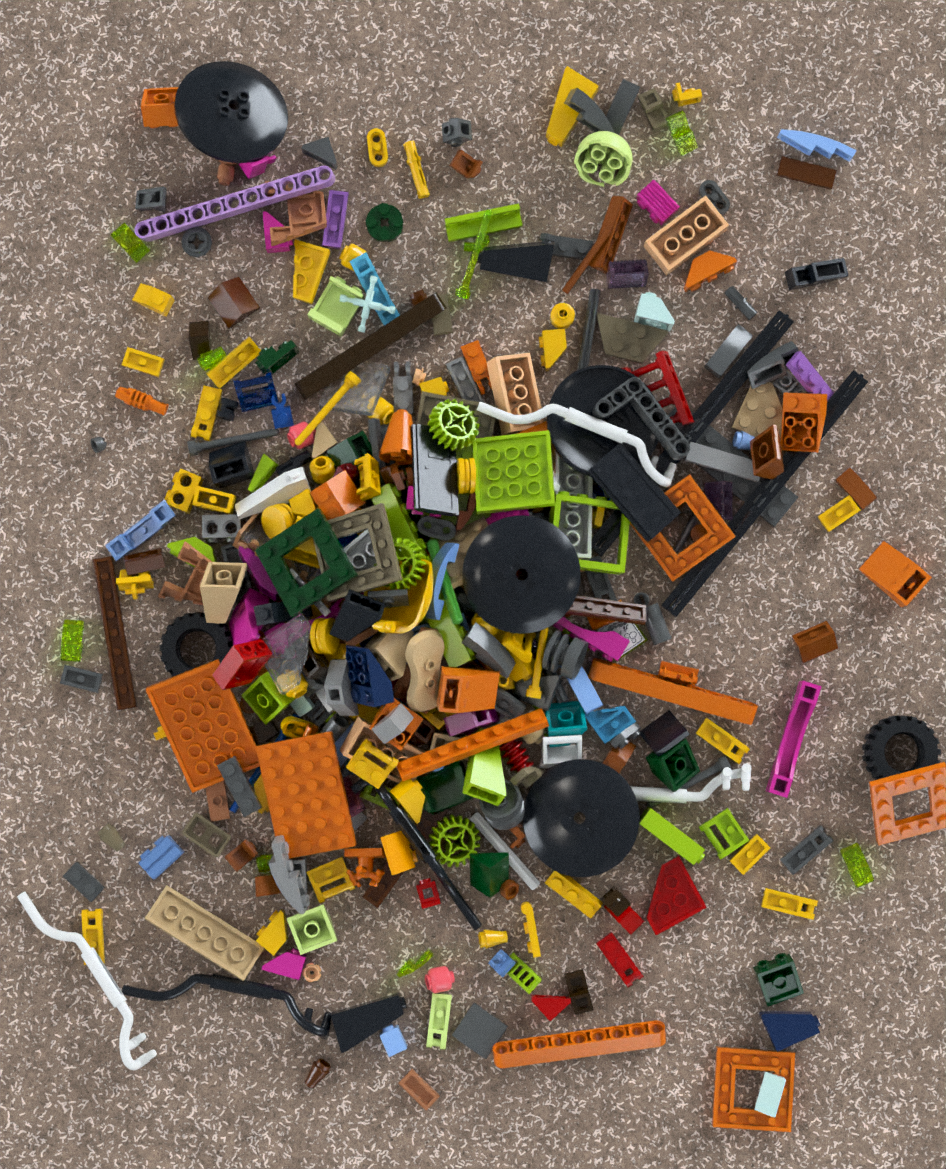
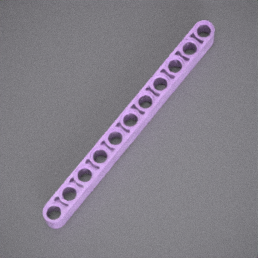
M328 166L316 167L141 221L136 224L134 231L141 240L145 242L154 241L190 228L203 226L329 187L335 182V175ZM323 173H330L327 180H321ZM306 178H311L310 185L304 186L303 181ZM293 184V189L285 191L286 185ZM270 189H275V194L272 197H267V192ZM257 195L256 201L249 202L250 196ZM238 200L239 205L236 208H231V203ZM216 206H221L220 212L214 214L213 209ZM202 211V217L195 219L196 213ZM180 217H185L184 223L178 225V219ZM166 222V228L164 230H160V224ZM149 228L148 234L142 236V230Z

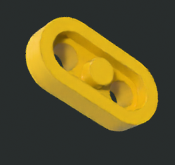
M374 128L367 134L369 160L373 166L383 167L388 162L386 137L381 129ZM379 137L380 141L374 142L373 139ZM380 155L382 159L377 161L375 157Z
M288 716L282 720L280 727L284 735L297 738L303 736L306 725L311 722L294 716Z

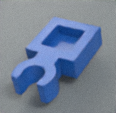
M282 394V401L277 402L275 396L272 395L271 401L276 407L271 409L275 429L294 426L291 407L284 406L286 403L285 394Z

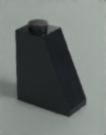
M349 589L329 634L348 642L380 620L386 604Z
M283 601L254 606L257 626L313 616L310 606L297 616L291 617Z

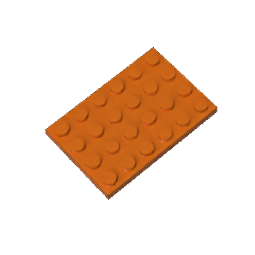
M219 659L148 686L145 689L192 793L224 781L217 765L236 756L244 772L260 767L256 751L257 745L232 689L222 690L212 676L220 665Z
M332 731L256 746L275 837L284 835L285 842L289 845V859L357 845Z

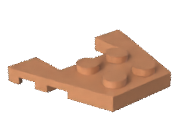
M286 185L285 191H291L293 189L289 188L288 185ZM270 189L267 192V197H272L275 194V189ZM313 191L287 199L289 226L270 227L271 246L327 227L323 192Z
M184 542L177 558L194 565L195 568L185 588L165 581L158 597L163 599L165 597H172L175 601H182V599L193 601V604L203 605L200 585L208 562L212 561L190 544Z

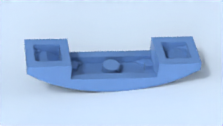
M165 500L151 509L149 514L126 532L119 534L105 545L116 561L146 542L176 516Z
M446 542L432 562L434 576L433 595L426 618L440 620L445 601L439 600L438 597L447 563H455L460 545L458 543Z

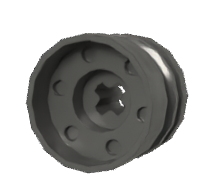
M556 630L546 645L542 668L548 670L551 667V672L555 673L562 666L561 676L574 680L585 659L588 642L576 637L569 644V634H564L562 637V632Z

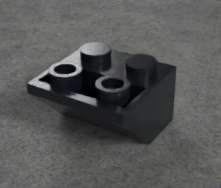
M246 441L209 452V469L212 481L219 489L253 478L255 473Z

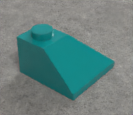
M579 701L551 703L549 711L545 710V716L549 724L547 727L548 737L582 735L587 731L585 712ZM571 743L550 744L549 747L569 746Z

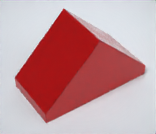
M606 905L604 906L630 935L645 922L630 906L618 917Z
M531 994V1001L549 1021H552L571 1003L570 996Z

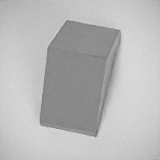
M400 703L371 730L386 744L400 735L414 717Z

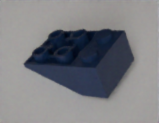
M346 645L345 655L348 661V677L351 681V697L353 702L371 707L394 702L392 682L370 649Z

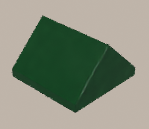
M509 852L470 853V885L491 898L500 891L501 885L509 879Z

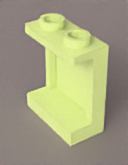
M330 276L329 283L321 297L307 315L309 319L342 337L360 306L353 305L350 302H340V295L364 299L363 291L356 286L351 288L346 285L344 279L338 276L336 278Z

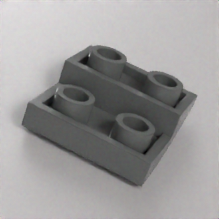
M473 1003L452 1036L487 1059L492 1052L494 1044L500 1040L508 1026L477 1003Z

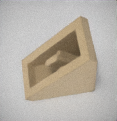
M323 421L319 423L316 429L312 459L327 454V450L338 444Z

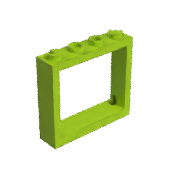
M558 491V494H555L556 506H551L549 523L559 528L561 502L619 509L612 501H607L606 497L598 496L592 499L588 498L586 494L571 496L569 492ZM623 513L621 515L617 564L579 559L580 570L615 575L625 573L630 522Z

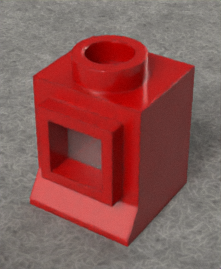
M430 878L419 880L420 884L416 885L422 909L441 904L435 880L431 881Z

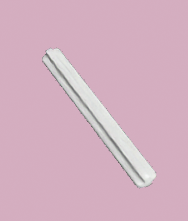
M475 813L470 818V821L475 824L476 828L498 853L509 852V865L531 890L536 889L540 885V881L480 813Z

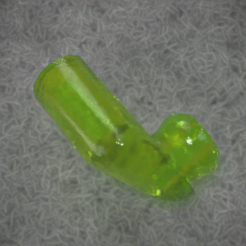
M482 233L474 243L464 242V251L482 252L484 247L489 245V235Z

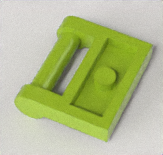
M728 808L699 826L701 832L704 831L718 852L717 856L719 859H723L750 841ZM714 824L729 845L725 849L710 828Z

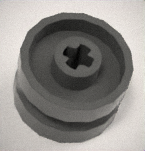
M505 780L506 797L499 806L479 799V805L487 823L499 830H509L516 827L523 820L525 814V803L519 788L508 780Z

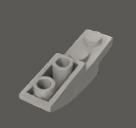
M284 835L276 836L271 844L274 855L268 863L272 876L285 899L296 911L304 914L310 905L309 895L305 892V878L301 876L300 870L293 871V861L289 859V845L285 842Z

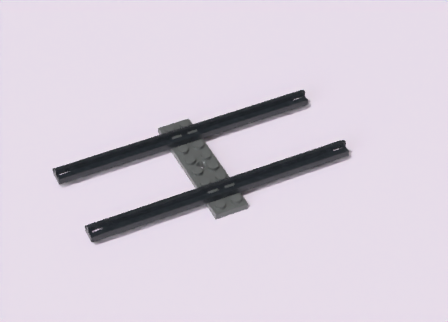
M779 310L695 413L691 411L694 423L689 425H682L680 422L674 423L689 443L694 442L751 459L740 449L734 447L730 441L712 428L710 424L748 379L747 371L771 351L794 323L788 314H784ZM853 370L827 401V411L821 439L868 383L863 378L864 375H859ZM676 407L668 415L669 417L676 415ZM664 431L666 437H672L669 431ZM676 446L677 452L683 453V449L680 446ZM664 450L659 456L656 470L664 476L669 464L672 462L677 465L680 460L672 459ZM787 451L782 456L784 472L774 479L760 477L759 482L697 465L744 504L727 524L736 537L692 567L662 603L661 606L676 618L759 516L771 526H776L798 499V496L784 485L811 452ZM615 509L592 537V550L601 557L620 535L622 515L620 510Z

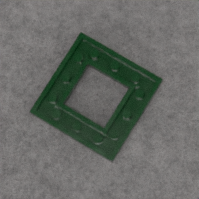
M319 508L255 550L291 617L297 616L358 576L325 515ZM313 537L330 569L299 588L283 556Z

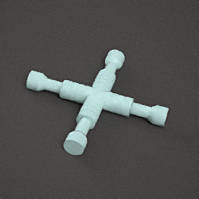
M370 276V286L367 289L365 300L356 297L350 298L343 294L340 295V302H350L353 305L363 307L362 320L358 327V331L363 333L366 330L365 324L369 317L370 309L384 310L390 314H395L396 311L394 306L387 307L381 303L373 302L375 292L373 290L378 280V277Z

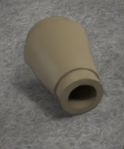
M107 823L97 833L100 836L99 839L115 849L116 852L125 845L115 826H111L110 823Z

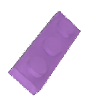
M329 190L326 212L327 227L324 228L322 247L342 248L348 192Z
M801 351L796 352L786 366L808 393L827 394L828 401L834 392Z

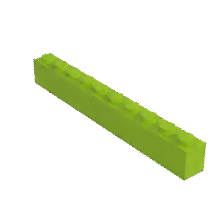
M388 483L381 487V494L371 498L374 505L384 504L392 538L395 541L400 537L403 540L407 538L410 539V542H416V547L422 548L420 553L425 554L423 559L429 560L432 563L431 556H428L425 550L427 548L426 544L417 533V524L411 520L409 516L410 510H406V503H403L401 499V490L398 491L395 484ZM400 549V553L404 557H411V554L406 549ZM440 590L438 599L445 601L442 590ZM444 602L440 620L429 618L427 620L430 627L437 629L442 635L444 641L443 655L449 667L458 668L475 660L476 652L461 643L467 634L466 629L460 624L452 623L446 603Z

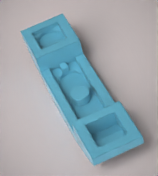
M365 252L349 261L365 293H367V289L370 286V276L378 277L373 290L375 291L373 302L381 303L387 307H395L368 254ZM397 309L395 314H390L384 310H375L383 325L400 316Z

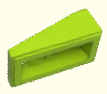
M263 454L248 490L253 493L263 487L279 465Z
M512 952L510 957L516 960L517 963L507 974L530 994L542 981V978ZM521 965L523 968L515 975V970ZM525 971L529 972L522 981L519 979ZM532 976L535 978L528 986L525 985Z

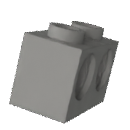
M237 514L202 515V538L207 540V543H219V539H226V542L234 543L238 531L243 527V518L238 519ZM212 524H216L218 527L215 534L208 532V528ZM236 524V532L229 534L227 531L228 526Z

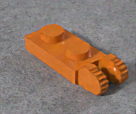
M476 340L460 348L480 394L484 395L485 389L480 380L487 378L490 389H492L486 358L479 341Z

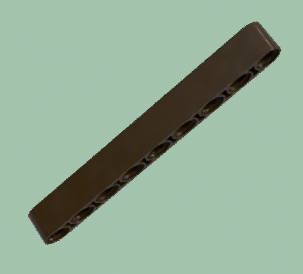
M437 292L300 379L294 385L303 399L306 400L447 309Z

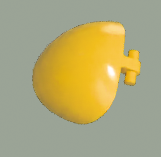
M421 559V561L427 563L422 566V569L426 572H420L419 575L422 579H415L417 585H411V588L407 590L409 606L384 608L381 619L372 625L373 629L382 633H406L423 620L428 612L433 595L434 576L432 563L429 560ZM381 586V587H378V588H375V589H372V590H368V591H380V590H391V589H390V586H389V587ZM365 591L364 595L368 597V591Z

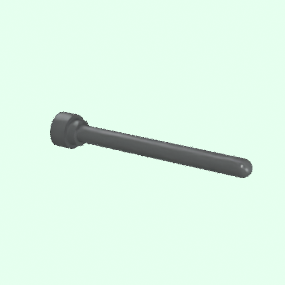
M273 428L202 443L192 440L187 441L190 456H195L201 450L277 436L279 430Z
M724 755L718 758L715 765L695 775L679 789H688L719 771L722 772L725 767L731 769L732 767ZM647 802V807L653 808L662 802Z

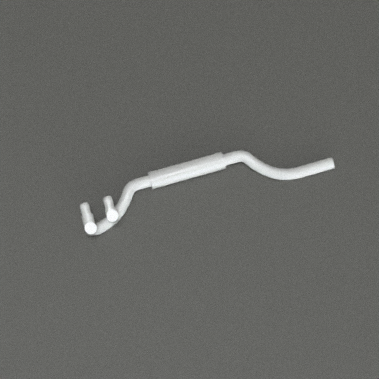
M481 401L479 402L477 411L507 423L529 424L554 413L564 417L567 422L621 444L625 442L633 445L637 449L638 457L646 473L663 488L671 486L676 464L671 462L664 476L656 470L659 457L653 455L649 459L644 442L640 438L627 433L628 430L607 423L572 407L568 409L558 404H548L533 413L514 415Z
M542 758L540 759V768H543ZM747 763L743 764L739 769L731 770V768L725 767L721 774L713 778L701 792H687V789H678L676 792H672L669 788L630 787L637 801L685 804L687 801L699 802L706 800L721 784L723 790H729L732 779L741 778L742 790L749 791L752 768Z
M26 892L18 895L17 898L41 932L56 940L75 942L82 952L81 957L113 1007H117L123 1016L124 1021L120 1032L119 1049L124 1065L130 1070H138L150 1062L157 1054L154 1049L144 1053L136 1060H133L130 1050L140 1045L146 1039V1035L140 1033L129 1040L133 1025V1014L125 1002L127 1000L94 947L91 948L85 938L79 933L60 931L51 927L41 917Z

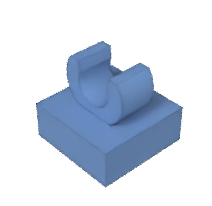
M500 949L488 964L500 976L504 977L516 962L504 950Z

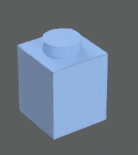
M389 1024L382 1028L383 1032H380L379 1036L389 1057L407 1049L406 1041L398 1025L393 1026V1024Z

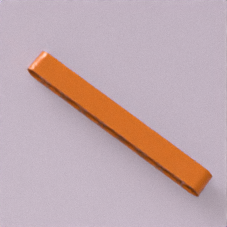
M593 658L588 673V678L597 682L744 724H753L758 705L746 700L672 679H662L658 675L598 658Z
M654 1020L501 1041L494 1044L492 1051L495 1066L498 1068H510L661 1047L666 1043V1032L664 1023Z

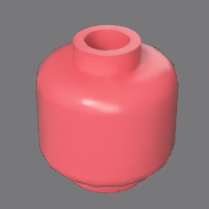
M303 421L289 428L287 438L292 447L303 449L314 443L316 430L314 429L300 446H297L295 439L308 425L307 422Z
M446 966L431 968L425 975L426 987L434 994L449 991L452 983L455 982L453 971H449Z

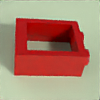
M263 639L233 645L212 676L222 690L250 684L273 653Z

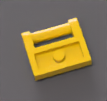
M504 631L502 645L522 662L529 663L532 660L531 649L536 632L518 634ZM523 637H525L524 650L522 649Z
M365 739L346 765V768L379 789L390 772L397 766L398 759L395 757L391 758L373 746L371 741ZM368 751L386 763L385 767L382 768L364 756L365 752Z
M343 856L307 871L320 904L326 902L325 899L346 890L356 889L346 873L348 868ZM343 877L346 880L345 883L322 892L320 887Z

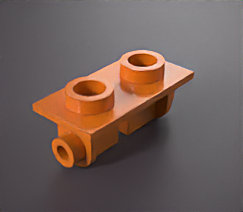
M661 661L658 676H661L662 679L668 678L695 686L698 681L699 669Z

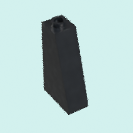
M555 241L484 247L483 252H479L477 263L481 264L480 270L547 282Z
M396 993L332 1012L331 1018L341 1053L348 1051L402 1016L404 1009L407 1008L405 998L400 997V994Z

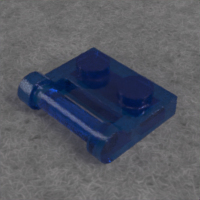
M271 372L265 373V376L247 380H234L242 412L273 406L271 401L272 395L279 402ZM268 383V386L242 391V388Z

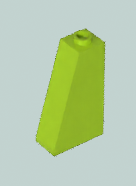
M499 745L469 756L462 792L496 806H499L506 797Z
M647 807L640 816L639 823L642 827L691 864H699L705 856L703 853L705 849L652 808Z

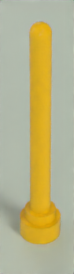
M351 371L347 373L344 384L295 439L297 446H300L350 388L357 387L361 379Z
M549 627L540 630L532 684L526 690V697L541 699L542 691H540L539 683Z

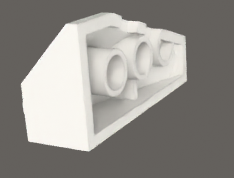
M299 467L284 472L236 503L235 508L238 519L263 512L268 506L279 503L287 504L289 499L307 488L310 490L305 469Z

